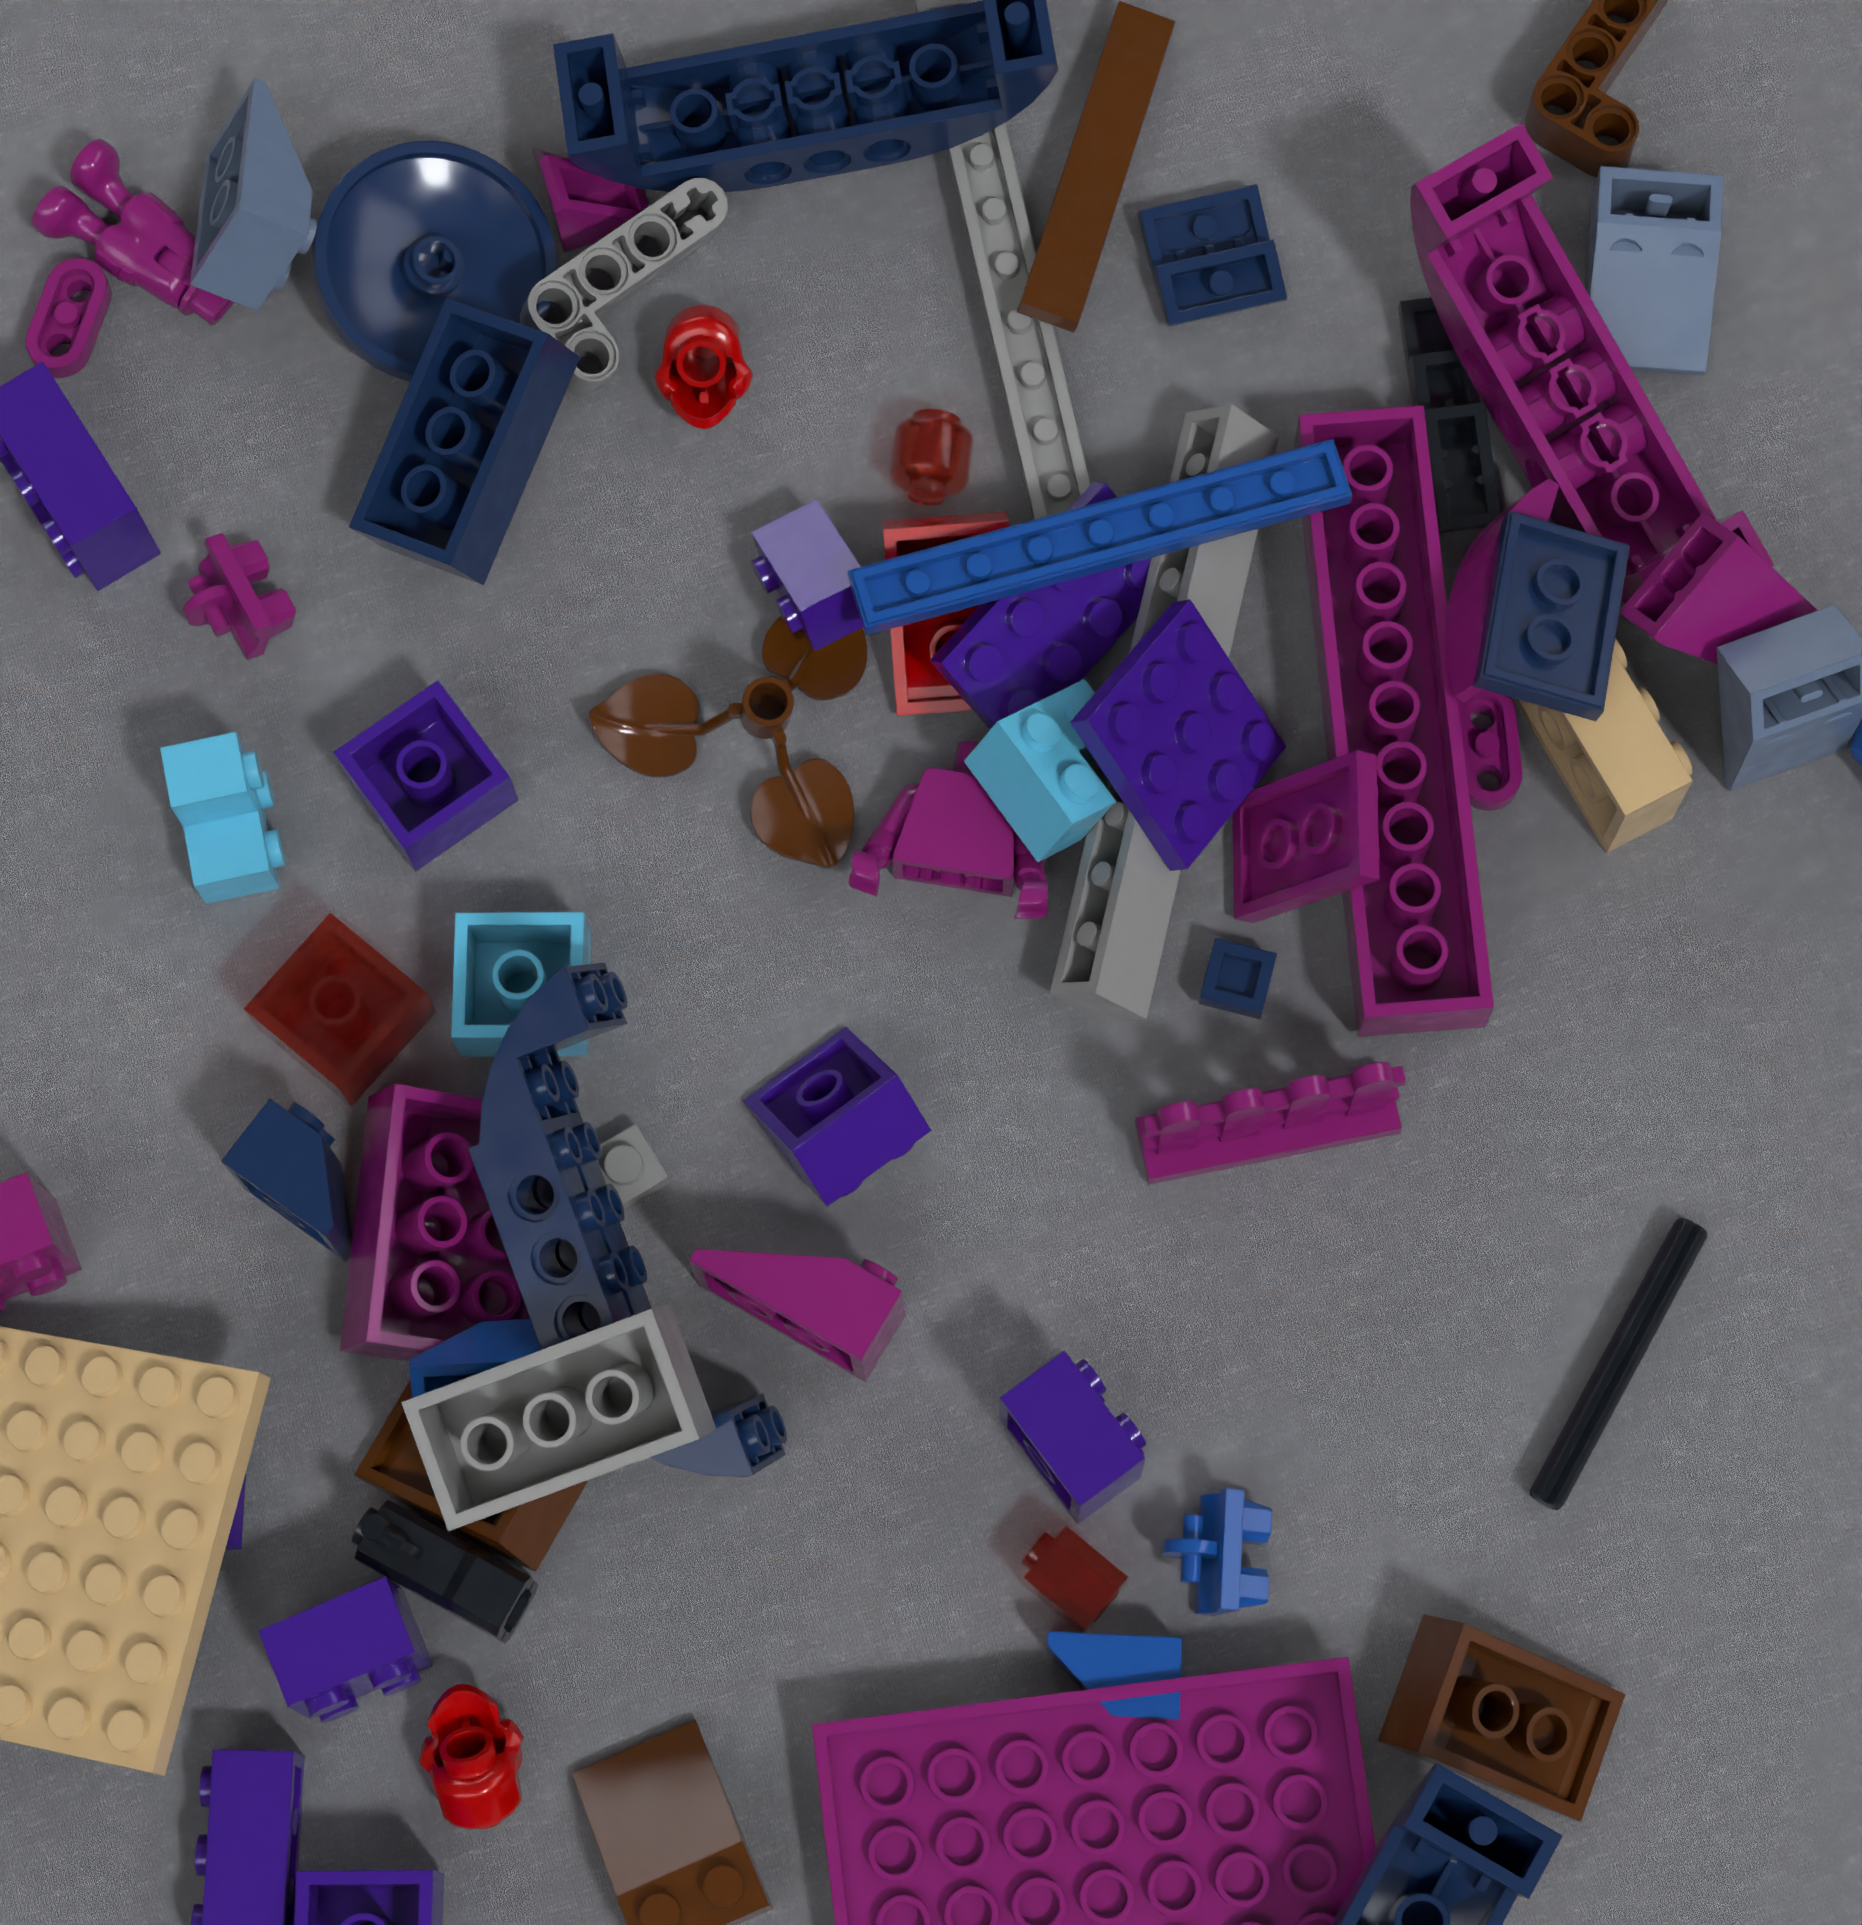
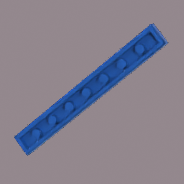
M1331 439L848 570V580L865 635L867 636L1350 504L1352 493L1334 440Z

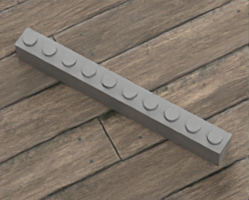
M1232 404L1186 412L1169 483L1275 455L1279 435ZM1258 529L1153 557L1148 571L1130 652L1173 602L1190 599L1229 658ZM1102 771L1100 780L1116 800V803L1087 833L1049 995L1100 1021L1147 1019L1181 870H1169Z

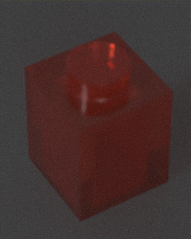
M1067 1526L1063 1528L1056 1538L1045 1532L1021 1562L1030 1569L1023 1577V1586L1080 1633H1088L1126 1586L1128 1580L1127 1575Z

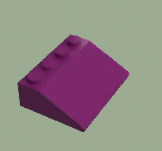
M396 1083L368 1097L340 1351L410 1361L411 1358L482 1321L530 1319L468 1149L478 1145L480 1141L481 1104L483 1099Z

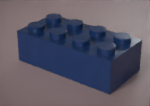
M446 298L349 528L385 549L484 586L580 357L546 332Z

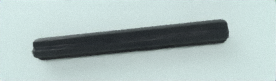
M1680 1217L1673 1223L1530 1489V1496L1545 1507L1559 1510L1565 1504L1707 1239V1231L1693 1221Z

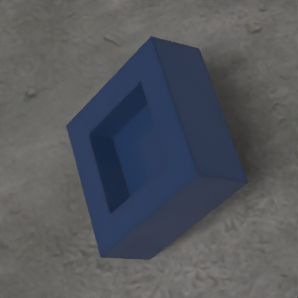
M1215 938L1199 1004L1261 1020L1277 953Z

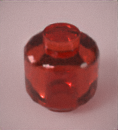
M922 409L914 412L912 418H908L898 425L894 434L889 469L892 481L896 486L908 492V499L914 503L927 506L944 503L945 497L954 496L962 492L969 481L974 444L971 433L966 427L961 425L960 418L951 412L939 409Z

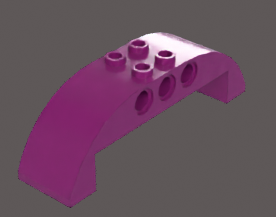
M1521 122L1411 186V221L1417 255L1438 316L1460 362L1482 401L1485 402L1487 410L1532 488L1549 478L1559 484L1550 514L1555 524L1630 545L1621 601L1624 604L1628 602L1702 512L1737 534L1772 567L1774 565L1773 561L1743 510L1723 519H1716L1534 200L1532 194L1554 177L1523 123Z

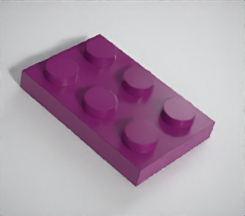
M1355 750L1254 789L1247 795L1232 814L1233 903L1235 920L1256 923L1380 880L1377 755Z

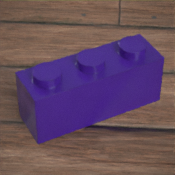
M213 1750L212 1766H203L200 1776V1804L202 1807H209L208 1833L200 1834L196 1843L197 1876H205L203 1904L194 1905L191 1925H294L296 1871H298L305 1756L295 1751Z

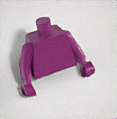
M962 741L957 744L953 771L933 767L926 768L919 784L912 783L903 787L864 845L862 851L856 850L852 856V870L848 880L849 886L876 897L880 883L879 871L889 866L891 861H893L894 878L1008 897H1012L1015 881V885L1021 890L1014 919H1041L1046 917L1048 913V880L1045 878L1043 860L1040 862L1036 861L964 762L979 742Z

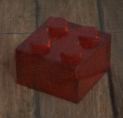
M331 913L328 914L244 1007L245 1012L257 1029L351 1107L436 1013L425 990Z

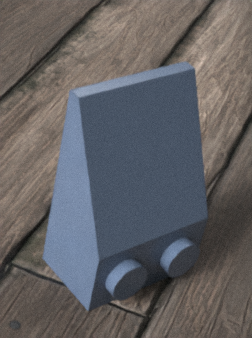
M256 78L253 79L206 154L190 285L258 311L272 290L280 292L284 287L290 273L292 259L297 253L304 255L309 250L316 233L317 221L310 218L313 190L266 82Z

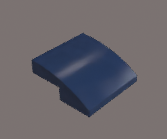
M1257 184L1139 210L1137 214L1155 287L1168 327L1287 300L1274 239L1270 240Z

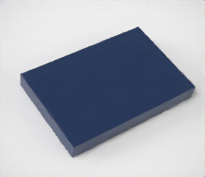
M1508 511L1501 522L1473 687L1597 721L1604 712L1630 545Z

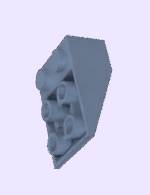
M1600 166L1590 198L1586 291L1631 370L1705 375L1722 233L1724 175Z
M1836 604L1716 647L1725 786L1729 791L1846 749L1862 719V638Z

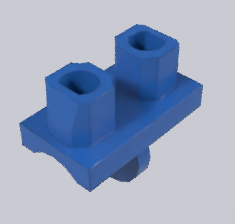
M1224 1488L1221 1489V1493L1200 1495L1199 1515L1183 1516L1182 1538L1163 1540L1162 1554L1181 1559L1180 1582L1196 1584L1195 1614L1216 1616L1239 1611V1608L1264 1605L1268 1602L1269 1576L1267 1570L1241 1567L1242 1543L1254 1545L1268 1543L1272 1527V1509L1244 1500L1245 1490Z

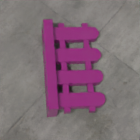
M1389 1062L1371 1063L1358 1067L1351 1074L1326 1079L1324 1075H1312L1291 1081L1284 1088L1261 1092L1259 1088L1243 1089L1223 1096L1220 1101L1197 1105L1194 1101L1178 1102L1160 1108L1156 1114L1136 1117L1135 1126L1148 1185L1400 1134L1402 1126L1396 1101L1400 1098L1398 1086H1403L1406 1083L1403 1065L1391 1068Z

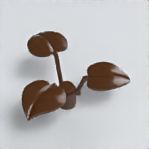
M778 617L765 635L762 645V660L765 667L771 673L787 680L770 676L755 679L745 689L742 703H731L727 710L701 724H695L699 715V703L696 695L680 679L664 674H650L638 677L623 685L607 700L590 710V725L605 750L625 767L650 777H669L686 771L696 759L697 747L694 736L707 735L733 719H740L742 726L750 735L760 739H772L778 768L782 775L762 782L753 795L750 809L751 824L760 841L767 848L782 857L822 868L835 867L844 856L851 840L854 825V803L850 787L841 772L824 759L815 758L807 760L793 771L788 759L787 737L784 730L790 721L794 706L792 692L797 685L808 697L814 700L825 701L846 695L860 682L867 663V643L863 627L814 651L802 630L792 634L782 617Z

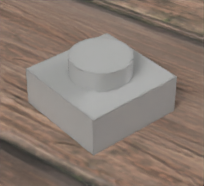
M636 1124L601 1144L602 1157L597 1161L606 1185L612 1184L621 1198L624 1210L670 1183L667 1173Z

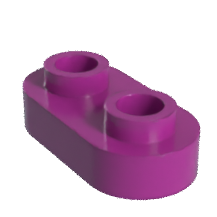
M72 258L61 262L51 271L26 334V349L33 363L37 365L43 361L51 375L55 378L72 376L87 364L111 302L112 291L103 270L93 261L84 258ZM82 290L91 291L90 296L82 302L72 301L77 292ZM60 344L71 345L66 354L61 356L52 355L56 346Z
M1483 690L1466 703L1460 700L1458 702L1470 805L1480 810L1493 811L1507 806L1515 798L1522 782L1523 773L1514 702L1511 697ZM1475 714H1485L1491 719L1493 725L1488 729H1479L1473 725L1471 717ZM1482 773L1493 774L1498 779L1499 786L1493 789H1486L1478 783L1477 776Z

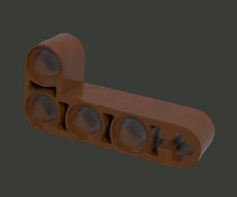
M1668 0L1592 1L1535 85L1525 119V127L1532 141L1596 178L1600 166L1627 168L1639 134V121L1630 108L1605 93ZM1618 15L1624 17L1629 23L1619 24L1613 22L1607 16ZM1587 60L1593 62L1598 68L1585 69L1576 62ZM1558 106L1568 114L1554 115L1549 113L1544 107ZM1610 136L1617 140L1619 144L1608 146L1601 143L1596 137Z

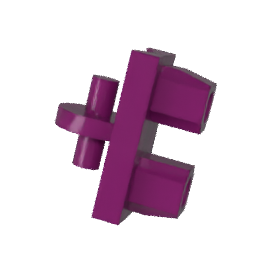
M223 533L205 539L204 545L209 553L199 563L198 571L201 575L195 576L188 581V586L194 596L182 608L183 615L188 624L192 626L209 624L215 636H222L231 630L247 660L264 655L268 639L292 627L296 609L287 592L282 588L257 596L251 586L252 583L266 579L270 569L268 557L258 540L229 545Z

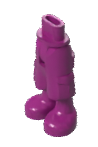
M96 139L90 142L78 154L70 171L71 182L83 194L117 215L121 219L118 225L107 224L92 212L86 203L71 190L64 186H57L50 190L37 205L32 217V226L47 238L61 239L74 237L86 241L95 247L94 262L117 277L118 280L131 286L141 287L167 305L179 309L185 316L196 313L210 325H215L234 302L190 285L196 237L184 227V223L176 211L172 210L155 194L150 192L133 195L125 187L119 175L120 161L115 147L103 139Z

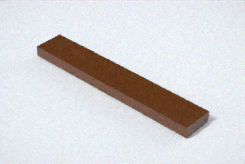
M1119 1L1017 313L1073 333L1075 332L1176 21Z

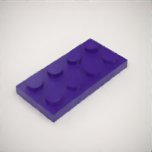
M1093 482L1067 511L1117 498V496L1106 483ZM1152 558L981 604L930 659V662L985 725L991 729L997 721L1079 682L1137 619Z

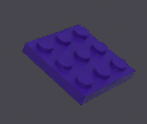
M1190 599L1173 602L1070 722L1170 871L1188 869L1286 748L1277 731Z

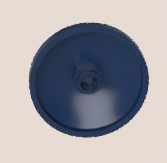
M414 141L391 146L370 155L354 166L338 182L328 197L318 218L317 229L311 248V267L316 294L323 312L338 336L352 351L375 368L409 382L413 377L446 298L520 323V313L531 289L539 281L557 270L558 265L556 246L547 218L535 197L520 179L506 167L479 151L439 141ZM542 301L536 304L537 312L544 321L550 311L551 301Z

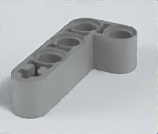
M693 178L682 183L539 281L531 289L520 313V324L550 334L574 353L578 351L594 353L602 364V372L597 374H587L576 366L567 388L570 393L578 396H591L600 392L607 385L617 368L619 349L613 337L599 320V317L707 244L715 235L728 211L726 195L723 189L715 182L706 178ZM687 207L691 211L697 210L700 207L705 211V218L701 215L694 216L684 223L680 231H678L676 224L683 216ZM638 235L653 237L659 243L662 255L649 257L642 254L634 243V237ZM590 268L605 270L611 276L614 288L610 290L594 288L588 282L585 270ZM542 301H551L558 304L565 313L566 321L560 324H551L544 321L537 312L536 304Z

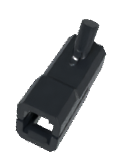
M390 1500L382 1504L379 1511L370 1507L361 1518L352 1537V1543L358 1545L354 1559L359 1563L386 1576L412 1593L503 1643H506L513 1635L538 1587V1584L530 1576L475 1548Z

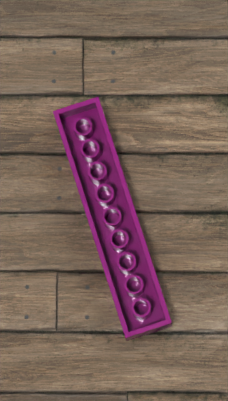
M1424 405L1299 415L1294 449L1333 439L1352 493L1350 504L1302 517L1328 761L1355 750L1377 755L1380 880L1342 893L1357 1036L1365 1037L1485 1027L1494 1009L1459 702L1453 694L1446 658V618L1448 608Z

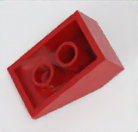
M1004 511L882 520L885 560L1009 527L1007 513ZM980 605L890 629L896 716L972 711L971 707L930 662V659Z

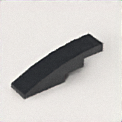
M1432 298L1400 301L1397 308L1413 406L1424 405L1438 531L1439 533L1485 528L1490 521L1500 514L1485 402H1480V396L1450 342Z

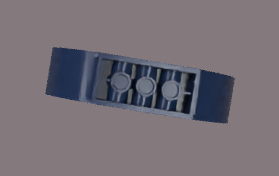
M605 963L561 968L526 1002L508 1027L491 1064L481 1104L480 1141L478 1145L468 1148L541 1349L652 1309L643 1283L647 1281V1271L643 1258L635 1246L628 1245L620 1221L624 1220L625 1216L621 1198L612 1184L606 1185L597 1161L602 1157L599 1138L590 1123H583L575 1098L579 1096L576 1076L569 1063L565 1060H560L557 1052L627 1024L622 1009L627 1008L625 990L618 976L613 971L608 973ZM764 1393L710 1412L717 1430L698 1440L650 1458L670 1467L708 1476L748 1477L786 1455L782 1445L787 1441L786 1428L777 1408L773 1405L768 1407Z

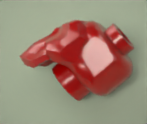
M703 304L687 307L672 318L666 328L662 353L663 362L655 374V383L662 396L666 400L671 401L672 408L688 424L700 429L714 427L730 413L736 404V400L746 393L753 377L750 368L742 356L738 325L727 312L716 306Z
M457 1684L446 1690L435 1703L427 1722L432 1735L424 1739L420 1748L418 1762L430 1775V1780L438 1797L445 1820L460 1828L470 1830L489 1829L509 1817L522 1801L518 1770L522 1762L521 1743L524 1736L517 1724L511 1719L499 1718L497 1702L487 1693L468 1684Z

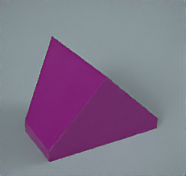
M533 148L564 252L595 244L649 207L643 189L612 182L587 172L572 163L569 158Z

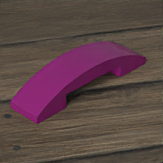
M1550 478L1535 486L1490 521L1470 545L1459 566L1450 594L1446 618V658L1454 697L1463 703H1466L1483 691V689L1473 687L1501 522L1508 511L1548 522L1559 488V484Z

